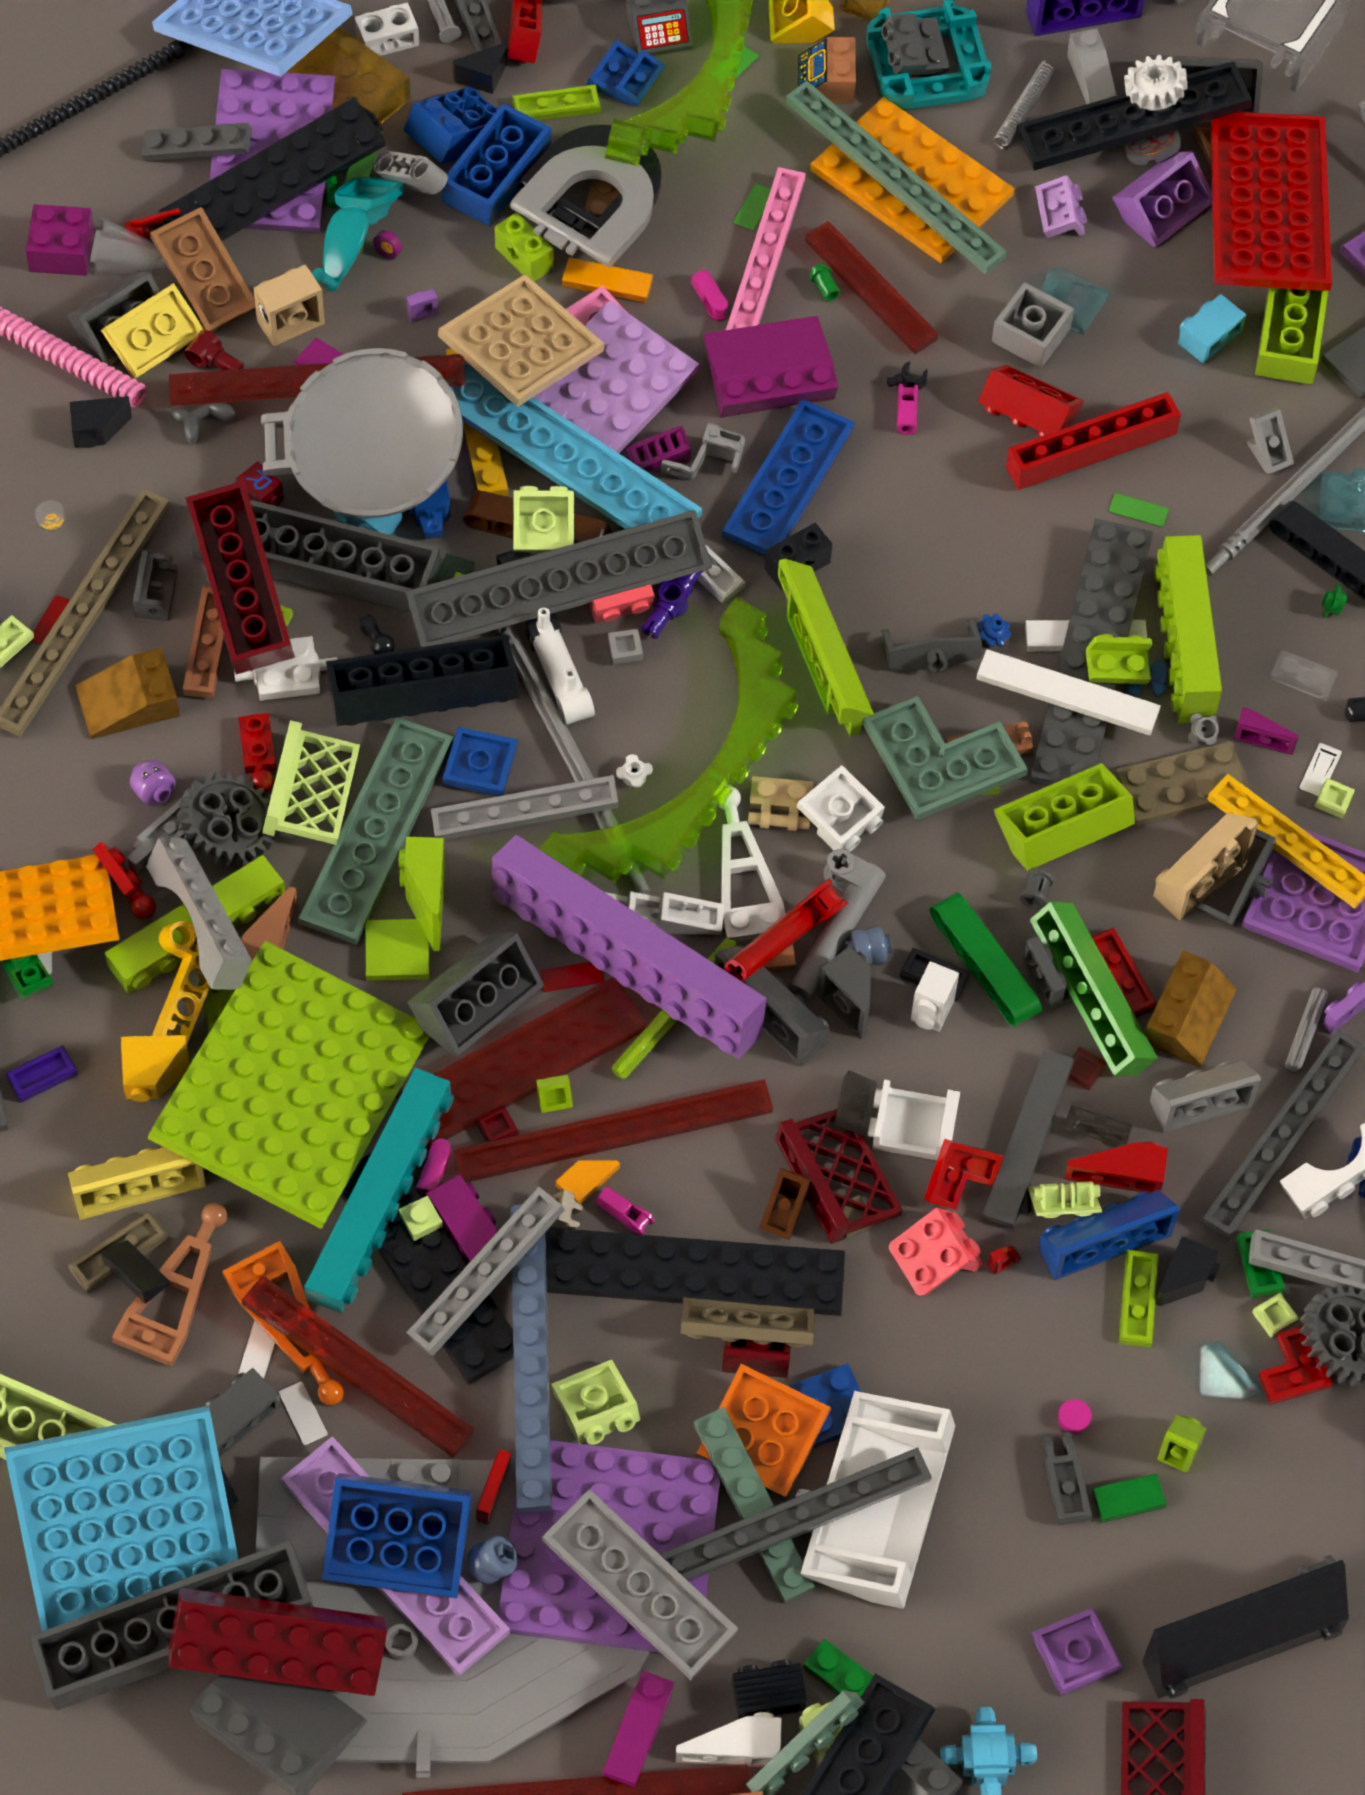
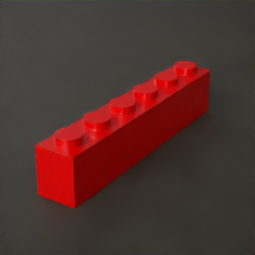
M1169 392L1009 447L1005 468L1017 490H1021L1176 435L1181 413Z

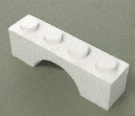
M1365 1123L1360 1125L1362 1134L1360 1151L1351 1163L1337 1170H1321L1305 1163L1280 1180L1283 1190L1304 1219L1311 1215L1312 1217L1321 1215L1328 1209V1203L1337 1197L1339 1199L1347 1197L1355 1190V1185L1365 1179Z

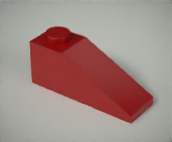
M513 0L507 58L520 64L535 63L542 33V0Z
M1150 1141L1143 1143L1135 1142L1068 1160L1064 1180L1076 1182L1092 1181L1094 1185L1099 1184L1100 1186L1136 1192L1147 1191L1149 1194L1158 1190L1161 1191L1164 1183L1168 1147H1162L1158 1143Z

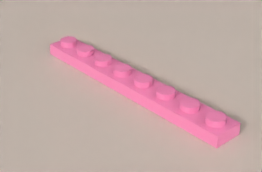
M778 167L726 330L760 324L805 183L806 173Z

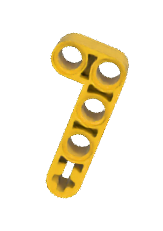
M179 921L167 925L159 934L161 947L165 951L182 958V962L152 1036H168L166 1035L167 1032L172 1031L171 1036L186 1035L188 1042L210 987L200 970L199 950L194 926L188 922ZM174 929L178 930L182 935V943L180 945L175 943L172 938ZM191 971L195 972L199 978L197 987L193 986L189 981V973ZM179 1000H182L187 1005L185 1016L180 1014L177 1009Z

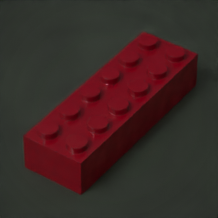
M241 481L185 497L236 675L295 658L245 482Z
M180 1588L167 1653L168 1664L170 1668L375 1696L388 1630L385 1618L381 1616Z

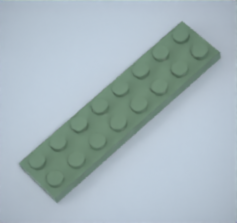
M396 717L344 823L337 845L333 846L298 918L300 925L355 945L358 944L365 929V924L369 920L399 858V849H403L406 837H409L453 745V736Z

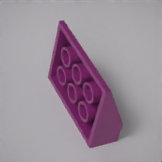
M818 316L703 334L720 418L799 405L802 399L811 403L835 399L838 390L836 374Z

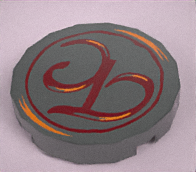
M1176 129L1126 144L1125 151L1128 160L1133 164L1143 166L1148 165V161L1154 159L1156 163H1160L1171 158L1181 147L1179 131Z

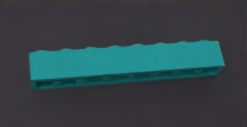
M414 1068L304 1286L306 1300L340 1314L343 1313L347 1304L352 1305L358 1292L356 1285L361 1276L366 1277L372 1264L370 1257L375 1248L379 1250L386 1236L384 1229L388 1221L393 1222L397 1216L400 1204L397 1202L402 1193L407 1194L413 1182L411 1174L415 1166L420 1167L427 1153L425 1146L429 1139H435L440 1128L438 1120L442 1112L447 1113L452 1105L454 1095L451 1094L450 1081Z

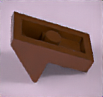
M780 1168L759 1229L789 1240L792 1237L801 1208L807 1202L811 1179Z

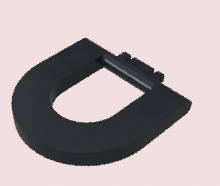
M589 125L574 129L557 139L522 176L519 182V187L523 188L550 159L566 150L582 146L608 147L627 154L644 168L653 186L654 206L660 194L662 172L657 154L639 135L617 126ZM619 194L607 209L597 217L564 196H561L546 213L550 214L554 210L552 217L569 227L577 223L574 226V230L582 233L586 227L596 233L620 207L623 199L621 194Z

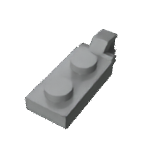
M181 799L137 836V842L133 845L134 851L127 857L128 867L136 874L147 866L158 837L184 838L188 830H179L178 827L182 820L177 818L181 809L178 807Z

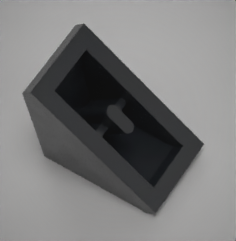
M505 42L453 60V79L455 82L493 94L507 66V46Z

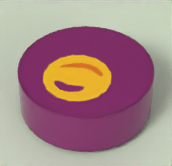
M382 230L373 239L377 252L387 259H395L402 251L400 239L391 231Z

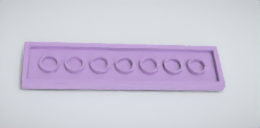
M333 1436L281 1477V1483L327 1534L336 1476L339 1473L370 1477ZM462 1576L460 1578L457 1598L377 1587L458 1677L510 1634V1628Z

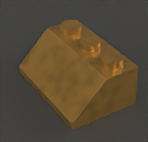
M1182 950L1147 1024L1145 1035L1149 1043L1157 1050L1201 1068L1237 988L1212 962Z

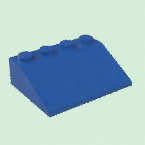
M339 1473L334 1482L322 1580L457 1598L473 1491Z

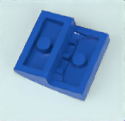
M616 39L586 84H596L597 91L622 103L638 107L666 65L643 49L640 54H637Z

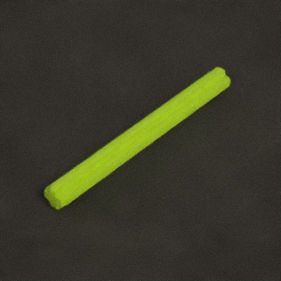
M726 938L707 959L715 964V954L719 950L737 947L738 945L734 940ZM662 1009L612 1065L611 1070L614 1075L620 1079H626L678 1020L671 1018Z

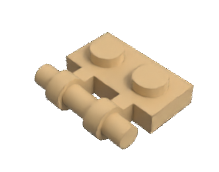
M752 776L749 809L761 810V813L749 812L748 824L760 825V828L769 829V826L786 827L788 828L787 831L797 832V829L809 830L810 820L807 817L798 816V813H803L797 808V803L813 790V782ZM770 812H789V815L770 814Z

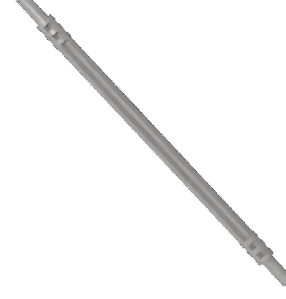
M1365 406L1219 547V552L1205 564L1208 576H1211L1227 560H1232L1269 524V521L1288 501H1293L1365 431Z
M513 625L496 629L497 635L507 634L517 672L575 782L594 779ZM611 809L592 813L623 873L628 874L637 893L648 895L650 889L639 870L640 863Z

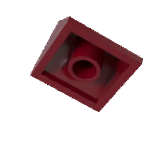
M739 1339L735 1342L725 1341L722 1372L737 1373L740 1364H743L769 1377L788 1378L791 1346L780 1342L762 1345L755 1343L753 1340Z

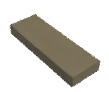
M147 1211L68 1264L70 1272L86 1293H89L115 1275L103 1263L100 1253L105 1249L128 1240L145 1255L168 1240V1234L150 1211Z

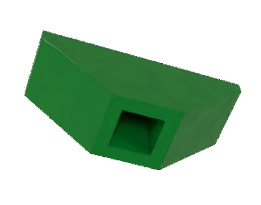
M37 955L1 961L7 977L21 1002L52 988V978Z

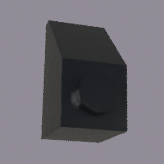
M129 396L70 402L71 426L75 448H92L105 445L132 418Z
M1182 1236L1158 1291L1155 1304L1162 1306L1202 1292L1207 1281L1213 1283L1220 1264L1215 1263L1218 1251Z

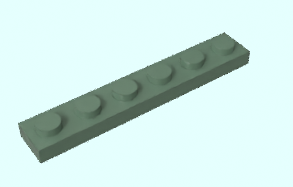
M722 1407L695 1420L693 1425L741 1520L775 1507L725 1408ZM791 1539L758 1553L783 1603L815 1588L811 1579L800 1574L803 1561Z

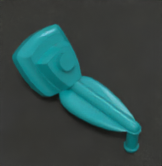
M358 177L351 179L337 189L334 194L335 203L341 209L332 216L327 227L323 248V269L317 268L312 273L316 281L325 286L328 291H336L339 288L340 282L352 267L364 244L369 225L376 224L378 220L386 217L391 204L396 202L397 197L404 193V184L402 182L382 178Z

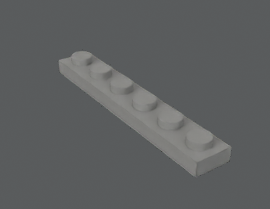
M614 775L433 808L431 809L435 838L448 840L620 807Z
M538 1187L406 1332L408 1336L430 1355L434 1356L565 1211L562 1204Z

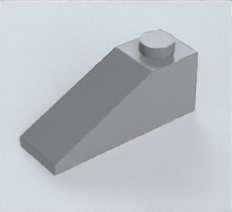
M1098 29L1070 34L1067 57L1086 104L1117 96L1106 49Z

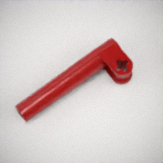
M827 879L809 893L804 900L725 964L724 970L744 982L819 923L829 919L845 907L848 901L841 899L831 886V879Z

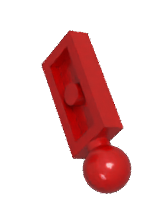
M269 713L239 716L238 721L245 774L252 773L250 781L254 780L253 789L264 788L263 793H267L273 788L275 782L274 776L270 771L276 770Z
M101 841L92 850L123 894L132 901L131 911L133 915L139 919L152 917L156 911V903L151 896L145 895L139 887L143 884L142 880L132 869L127 870L123 864L126 858L116 846L110 848Z

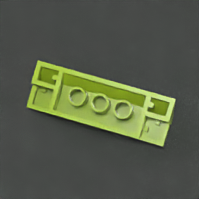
M785 558L779 560L778 578L788 600L787 619L827 715L835 713L839 724L845 725L849 737L861 734L863 718L872 716L874 713L812 566Z

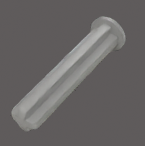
M427 0L440 29L439 38L441 42L452 43L458 40L461 36V30L458 26L454 25L445 1Z

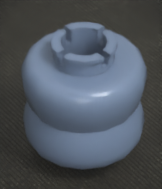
M874 926L867 930H853L850 934L851 941H845L846 948L851 946L857 953L861 952L869 960L870 965H883L887 962V953L892 954L889 933L884 935L882 928L879 926Z
M493 1536L472 1547L468 1554V1566L478 1581L492 1584L500 1578L513 1573L517 1566V1553L509 1540L501 1536Z

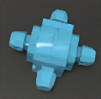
M979 1707L975 1714V1725H970L968 1735H962L960 1747H956V1744L941 1747L939 1749V1758L951 1768H957V1765H961L962 1777H971V1787L980 1786L981 1795H1001V1786H1006L1008 1775L1015 1774L1016 1763L1024 1766L1032 1765L1037 1761L1036 1745L1031 1743L1019 1742V1746H1015L1014 1734L1005 1733V1724H996L993 1709L991 1707Z

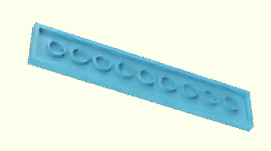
M464 359L445 378V381L457 398L464 423L559 486L567 487L568 491H574V496L624 529L696 510L698 519L702 515L701 507L534 397L517 407Z

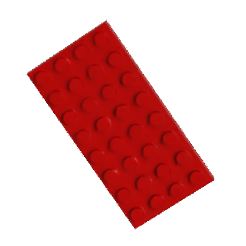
M1234 112L1210 119L1214 285L1331 291L1332 269L1325 116Z

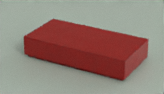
M501 1449L497 1452L476 1507V1519L478 1522L489 1524L511 1466L510 1452Z

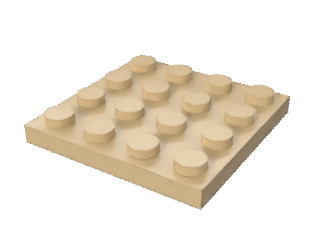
M526 274L443 325L438 330V337L517 407L602 353L605 345L604 342Z

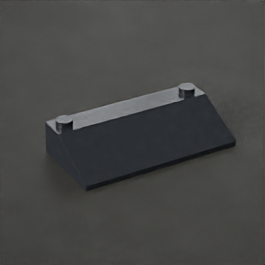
M1343 1560L1334 1562L1154 1629L1142 1663L1158 1699L1167 1695L1170 1699L1179 1697L1188 1691V1687L1323 1637L1327 1641L1341 1635L1349 1619L1345 1564Z

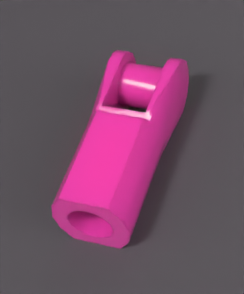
M708 270L696 272L692 275L691 284L702 303H704L710 318L714 321L724 320L726 318L728 301L720 292Z
M899 384L897 432L903 435H913L917 431L918 385L903 387V384Z
M436 1139L431 1145L427 1161L416 1187V1190L422 1197L427 1196L426 1193L441 1184L450 1159L451 1146L446 1139Z
M606 1186L596 1200V1205L620 1221L634 1234L644 1235L645 1227L648 1224H653L655 1221L648 1211L630 1202L609 1186ZM631 1213L637 1216L634 1221L629 1218Z

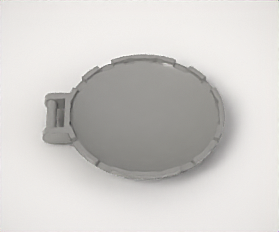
M362 349L333 359V363L327 365L319 372L316 370L300 387V393L294 403L290 405L288 412L267 413L261 416V426L264 428L266 459V462L263 463V474L268 476L294 474L303 489L317 502L335 512L360 518H380L402 513L429 498L441 487L453 470L463 439V422L459 403L453 390L442 375L424 360L420 361L407 355L406 352L394 349ZM284 427L285 459L278 460L276 428Z

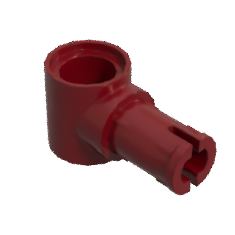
M201 330L184 350L186 359L197 368L203 369L207 365L211 368L216 367L234 379L238 378L244 369V363L226 353L220 339L209 330Z

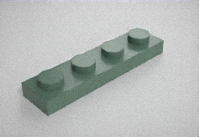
M843 1690L746 1783L751 1792L763 1791V1795H775L785 1786L784 1780L792 1772L796 1773L803 1769L810 1761L808 1757L816 1749H822L827 1746L834 1738L833 1733L841 1725L849 1724L858 1716L857 1710L864 1704L860 1696L856 1692Z

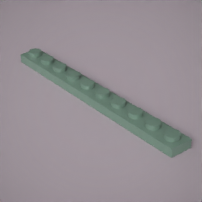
M808 81L786 96V104L984 274L990 272L1006 259L1007 251Z

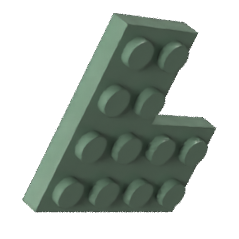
M918 696L863 718L864 728L916 821L1027 775L1028 769L1001 721L944 743Z

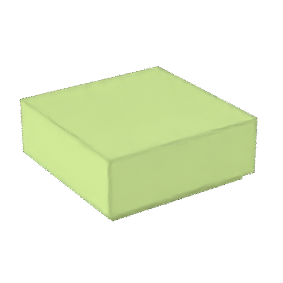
M1326 778L1314 807L1343 819L1355 789Z
M1281 1293L1258 1305L1252 1312L1270 1338L1295 1325L1299 1320V1317Z

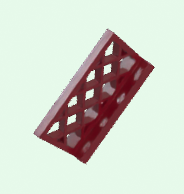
M847 1106L795 1123L792 1119L780 1122L775 1140L792 1172L811 1179L807 1201L830 1244L842 1241L844 1235L902 1215L903 1209ZM842 1118L847 1127L846 1134L828 1128L829 1122ZM811 1129L821 1133L817 1144L804 1139L800 1131ZM824 1135L842 1142L838 1152L821 1146ZM845 1143L859 1149L862 1154L860 1160L841 1154ZM817 1153L835 1159L831 1170L817 1164L815 1160ZM838 1161L856 1168L853 1178L835 1172ZM859 1170L873 1175L876 1180L874 1187L856 1180ZM831 1179L849 1186L846 1196L832 1192L829 1186ZM852 1188L870 1194L867 1205L849 1198ZM876 1196L886 1200L891 1209L880 1211L870 1207L873 1197ZM845 1205L863 1211L862 1218L849 1223L843 1212Z
M1190 1699V1702L1122 1701L1121 1795H1133L1129 1791V1783L1139 1774L1152 1786L1144 1795H1153L1156 1791L1160 1795H1167L1160 1787L1173 1775L1184 1784V1790L1179 1795H1205V1700ZM1130 1711L1145 1712L1152 1721L1138 1732L1129 1723ZM1169 1712H1184V1724L1174 1733L1161 1721ZM1156 1725L1169 1736L1157 1749L1144 1738ZM1129 1731L1135 1736V1737H1134L1132 1740H1130V1741H1129ZM1183 1732L1184 1743L1178 1738ZM1140 1741L1152 1754L1138 1766L1129 1757V1750ZM1173 1742L1184 1751V1757L1174 1766L1161 1755ZM1158 1758L1169 1771L1155 1783L1143 1770ZM1129 1764L1135 1769L1130 1775ZM1183 1765L1184 1777L1178 1772Z

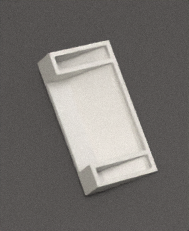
M854 1391L827 1485L917 1447L932 1479L925 1484L814 1529L800 1573L801 1576L872 1603L904 1609L955 1430V1423L950 1409Z

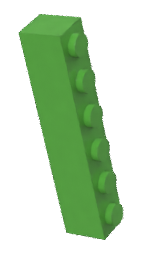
M1050 901L1030 919V922L1043 946L1047 945L1053 956V964L1057 971L1063 973L1067 982V990L1113 1075L1138 1076L1158 1059L1156 1053L1074 904Z

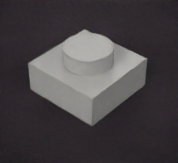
M638 629L608 633L613 665L643 660Z

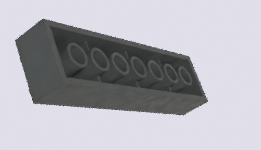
M250 500L272 578L410 612L405 592L434 584L441 567L440 547ZM194 530L190 538L193 558L203 560Z
M291 1540L31 1635V1643L49 1701L56 1710H60L170 1669L167 1653L180 1588L315 1607L297 1552Z

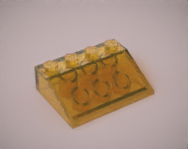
M340 26L286 72L335 76L333 109L355 97L361 106L371 111L380 120L379 124H382L411 99L410 77Z

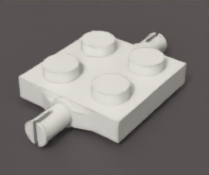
M313 636L293 638L290 641L295 658L237 675L234 669L235 682L254 679L260 701L320 694V671L327 670L326 661L337 660V657L319 659L314 650Z

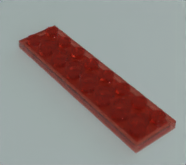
M612 977L434 1073L433 1075L450 1081L451 1094L454 1095V1099L447 1113L442 1112L438 1120L440 1122L439 1131L434 1140H428L426 1144L427 1149L431 1148L433 1141L443 1138L447 1140L475 1125L479 1119L504 1106L508 1107L537 1091L536 1080L566 1075L641 1034L648 1027V1024L617 979ZM401 1091V1092H399V1093L397 1094V1096H396V1101H397V1102H398V1100H399V1098H400V1096H401V1094H402L403 1091Z

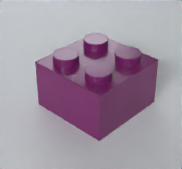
M33 204L26 246L29 272L87 276L94 235L91 208Z

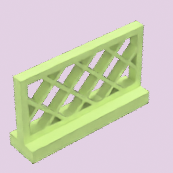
M290 720L262 834L274 836L277 830L337 845L360 744L301 730L302 723ZM303 743L316 744L320 751L310 755L303 747ZM340 750L352 753L351 758L339 762L333 753ZM326 756L333 766L322 771L315 761ZM308 764L315 774L304 779L297 769ZM339 772L345 782L334 786L327 776ZM321 780L327 790L316 794L310 784ZM303 788L310 798L298 802L292 795V792ZM333 796L340 805L329 810L321 800ZM315 804L321 811V814L310 818L303 808ZM297 812L304 822L293 824L284 820L286 816ZM327 819L334 828L333 833L320 830L316 824Z

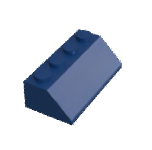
M1159 1190L1150 1194L1147 1191L1141 1192L1126 1203H1112L1104 1207L1102 1212L1091 1216H1078L1072 1223L1062 1227L1060 1225H1053L1047 1228L1041 1234L1038 1248L1055 1281L1126 1254L1127 1250H1136L1171 1237L1180 1210L1176 1203Z

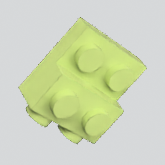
M534 486L520 487V490H514V552H547L574 544V491H568V488L564 486L550 487V491H538V488Z
M612 1359L551 1384L553 1394L565 1413L567 1424L578 1444H598L604 1439L606 1434L616 1430L627 1432L635 1426L636 1422L640 1421L637 1402Z

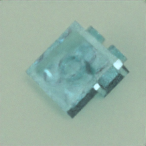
M1353 468L1352 474L1322 471L1318 518L1334 529L1365 532V469Z

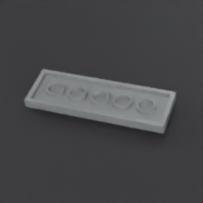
M590 1489L542 1536V1541L689 1680H692L738 1632L739 1628Z

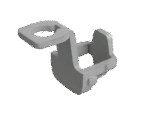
M708 422L703 437V444L691 468L684 464L662 460L661 473L683 480H692L696 477L705 456L732 462L731 472L737 473L745 447V438L739 433L724 430L718 425ZM721 447H725V448H729V449H732V450H736V452L729 451V450H725V449H722ZM670 468H674V469L680 470L681 472L674 471V470H672V469H670Z

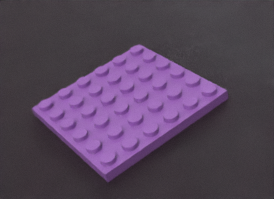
M550 1440L552 1511L518 1513L515 1491L509 1541L517 1553V1566L511 1575L503 1577L498 1617L510 1628V1634L661 1653L542 1541V1536L589 1489L659 1554L712 1533L715 1528L720 1477L712 1461ZM709 1573L689 1581L704 1597L707 1596Z

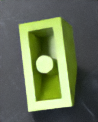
M1176 1414L1166 1432L1157 1460L1184 1473H1188L1207 1428L1201 1426V1423L1192 1417H1181Z

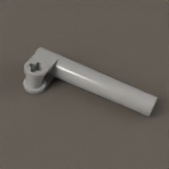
M844 849L833 850L828 855L823 875L825 881L829 878L831 879V886L844 892L841 899H846L848 904L827 920L788 986L792 994L800 995L803 1000H810L820 984L821 968L839 954L845 941L849 938L886 878L884 871L878 866L866 862Z

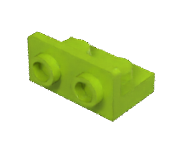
M1102 634L1094 637L1085 649L1089 682L1148 684L1151 680L1148 651L1153 645L1152 639L1142 638L1139 635L1113 637L1110 634Z

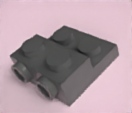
M916 14L890 15L882 25L881 32L889 51V64L893 67L895 75L908 73L909 76L942 74L949 70L950 67L937 18L917 19Z

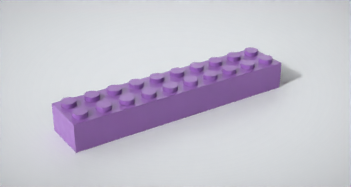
M515 835L492 857L491 896L500 905H505L516 912L524 921L533 923L542 929L547 936L555 938L566 945L571 952L586 958L597 969L604 970L616 978L621 985L636 991L644 1000L654 1003L666 1011L671 1018L681 1021L689 1026L697 1035L704 1036L716 1044L724 1053H729L735 1058L740 1059L762 1036L767 999L765 996L518 835Z

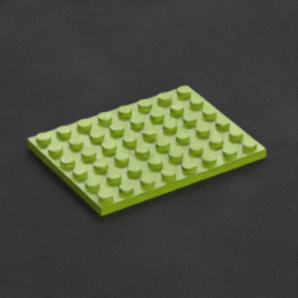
M265 940L250 964L241 987L235 989L149 1132L147 1139L322 1229L430 1036L421 1029L416 1018Z

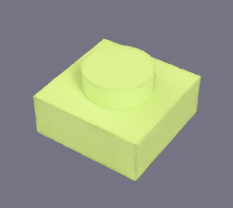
M428 1195L398 1209L399 1216L413 1241L443 1227L442 1220Z

